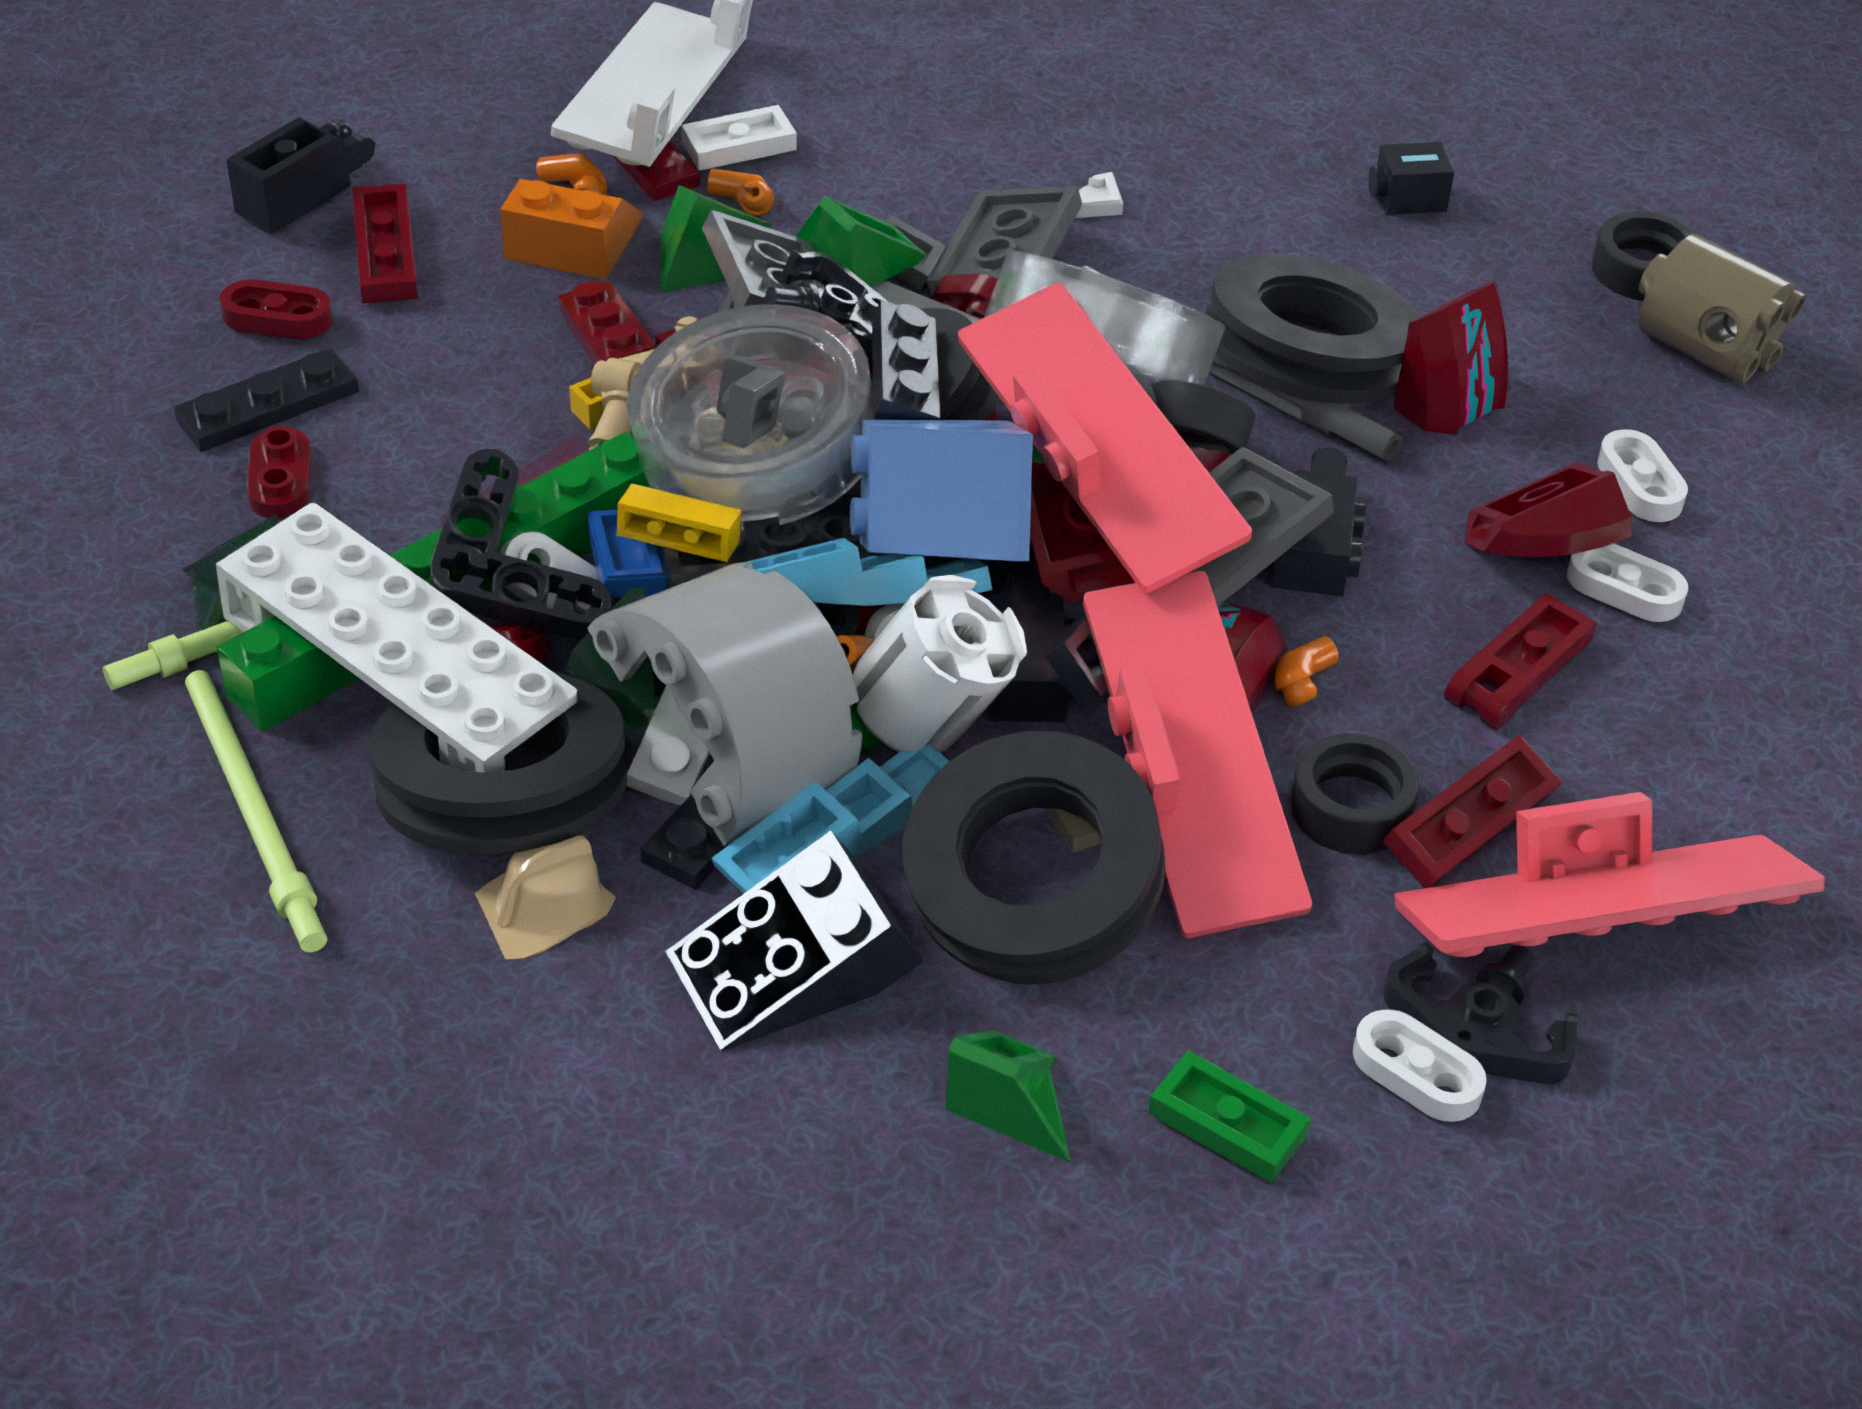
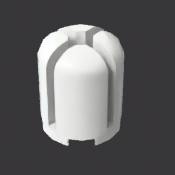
M954 575L930 578L921 589L907 600L858 660L853 673L859 698L857 714L866 730L890 749L899 752L922 750L929 743L939 752L946 751L960 739L1015 677L1019 662L1026 656L1024 631L1013 611L1008 607L1002 614L988 599L972 591L977 584L976 581Z

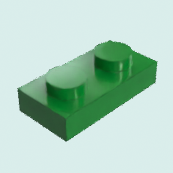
M1187 1050L1152 1093L1148 1114L1270 1183L1274 1181L1308 1136L1311 1122L1310 1117Z

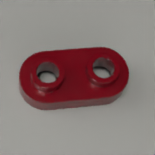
M981 273L945 275L931 296L932 300L980 319L1021 300L1020 296L1010 286L992 276Z
M247 279L228 285L219 296L224 323L238 331L294 339H308L326 332L333 321L329 296L322 290L314 287Z
M275 426L260 433L252 441L249 455L247 494L250 508L257 515L269 519L288 518L307 506L310 495L312 454L310 441L303 432L286 426Z

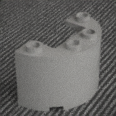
M741 562L731 564L602 614L588 626L587 629L593 637L598 654L605 661L609 662L621 682L631 678L646 657L649 656L655 674L668 686L684 711L691 731L697 738L703 741L715 760L692 787L690 793L696 801L700 816L714 829L724 846L734 842L814 781L827 790L857 767L861 751L862 732L856 729L852 730L850 705L859 702V698L845 653L829 623L816 605L797 585L774 570L763 574L754 570L752 563Z

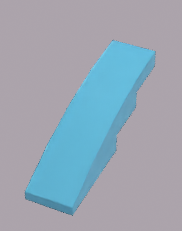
M845 538L744 562L752 563L753 569L763 574L774 570L797 585L815 603L861 606L903 604L921 589L930 578L954 575L976 581L977 584L972 589L976 593L992 590L988 566L976 559L964 558L925 568L924 558L921 555L883 553L860 559L858 547Z
M927 743L922 750L900 751L880 767L868 758L827 790L814 781L712 857L713 864L744 894L829 831H832L856 857L906 826L909 813L923 788L950 761L931 744Z

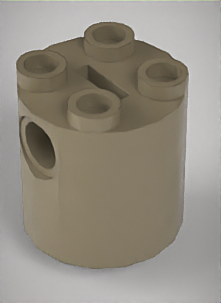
M1691 234L1683 239L1668 256L1664 254L1657 255L1646 268L1639 283V292L1645 295L1640 308L1638 325L1641 332L1734 382L1741 381L1745 383L1752 377L1756 369L1767 372L1777 363L1784 347L1778 340L1786 325L1792 324L1800 315L1807 296L1796 290L1794 283L1699 234Z

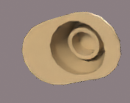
M583 835L536 849L514 852L508 862L505 873L490 881L475 893L505 959H525L547 951L576 932L593 925L605 917L616 900V896L600 883L591 844Z

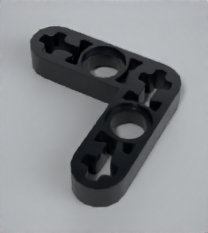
M483 449L474 452L463 465L433 552L429 584L469 613L511 624H519L523 627L573 640L585 641L593 639L587 628L600 615L610 612L611 595L608 589L600 581L588 576L498 553L516 498L519 468L516 461L509 454L500 450ZM487 475L499 478L494 481L490 500L480 496L481 483L484 482ZM475 518L485 521L490 526L491 531L485 536L471 537L463 534L457 525L465 519ZM455 570L467 573L461 582L449 580V577L454 575ZM486 576L493 578L491 592L483 590L486 584ZM515 582L525 583L536 591L537 596L531 601L516 602L504 594L503 588ZM549 592L557 594L553 608L547 607ZM578 602L590 605L585 615L573 612Z

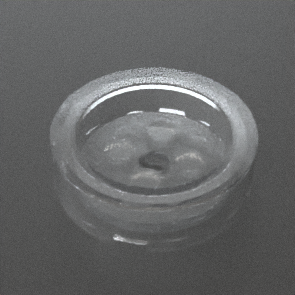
M1015 250L1007 251L985 317L1055 283H1062L1119 358L1125 363L1134 366L1148 380L1153 382L1173 380L1206 384L1226 328L1224 324L1190 307L1122 281L1046 257Z
M778 304L751 305L721 311L701 318L675 332L645 359L632 381L627 402L630 427L650 487L742 510L741 529L743 530L744 521L778 517L781 525L801 519L823 509L845 494L861 478V473H853L852 437L853 435H862V420H878L874 418L873 413L874 392L868 361L863 348L854 335L843 325L821 313L801 307ZM732 355H737L785 372L775 429L744 449L721 441L725 419L716 410L724 362Z

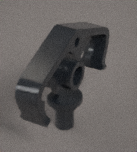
M796 250L791 252L780 280L786 285H789L792 281L814 280L824 285L825 288H817L812 282H801L792 290L772 286L766 291L764 298L765 307L768 310L789 313V316L796 319L800 325L809 326L812 323L818 329L838 336L833 348V354L836 358L846 357L873 366L872 317L880 300H887L833 257L820 252L799 253Z
M1427 942L1422 943L1418 949L1398 959L1390 966L1383 991L1384 1001L1391 1010L1408 1014L1472 1055L1482 1065L1485 1074L1543 1084H1556L1568 1076L1577 1048L1578 1014L1567 1013L1565 1021L1557 1020L1553 1022L1546 1033V1039L1551 1043L1552 1048L1545 1052L1531 1049L1514 1034L1520 1015L1518 1005L1521 1004L1527 995V986L1523 977L1534 961L1532 953L1524 946H1510L1500 963H1489L1483 966L1476 977V982L1461 986L1453 993L1449 1000L1425 997L1416 993L1412 988V985L1417 981H1430L1436 970L1437 964L1432 958L1434 949Z

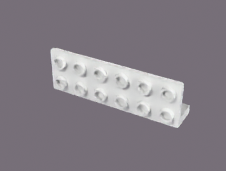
M715 0L710 18L654 2L554 121L551 128V136L565 140L569 145L578 149H594L616 156L618 160L626 164H642L650 167L746 39L752 0Z
M315 503L303 507L216 563L223 616L226 620L242 632H245L273 616L278 617L436 734L439 743L440 763L462 771L484 773L505 771L504 756L577 702V689Z

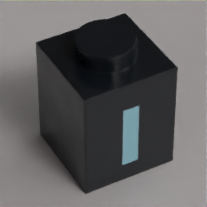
M1441 141L1380 145L1377 166H1372L1369 171V191L1372 198L1380 199L1386 215L1447 212L1455 172Z

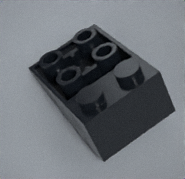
M829 831L666 950L669 959L721 1051L875 996L924 961L866 868L832 831Z

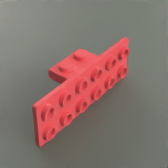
M1055 283L959 330L958 339L960 345L1010 411L1014 423L1033 434V444L1043 456L1050 474L1056 481L1063 483L1142 592L1150 593L1251 540L1252 528L1062 283Z
M1204 571L1187 573L1150 593L1142 592L1136 583L1085 593L1083 606L1110 693L1108 712L1111 726L1116 736L1122 735L1127 751L1125 761L1144 781L1156 807L1165 852L1164 879L1182 937L1189 939L1308 914L1312 907V899L1207 574Z
M1636 792L1516 811L1517 874L1398 892L1394 894L1395 908L1442 953L1455 957H1471L1482 953L1484 947L1507 943L1518 946H1537L1547 942L1550 936L1568 933L1597 936L1610 932L1612 926L1639 922L1646 925H1664L1673 922L1677 915L1695 912L1724 915L1735 912L1738 909V905L1762 901L1770 904H1791L1797 902L1800 899V895L1824 891L1825 877L1763 835L1652 852V800L1643 793Z

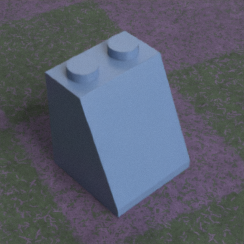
M862 420V435H853L851 443L853 473H861V498H852L850 505L851 534L860 535V544L868 552L1029 561L1033 434L1010 421Z

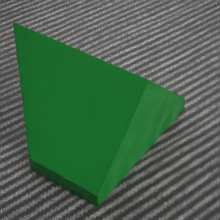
M679 185L660 234V291L666 292L725 280L702 230L711 210L770 228L772 224Z
M825 195L795 236L810 241L815 252L833 257L870 287L919 264L926 255L895 226Z
M996 1030L954 1037L948 1055L945 1110L1071 1163L1050 1072L1056 1055Z

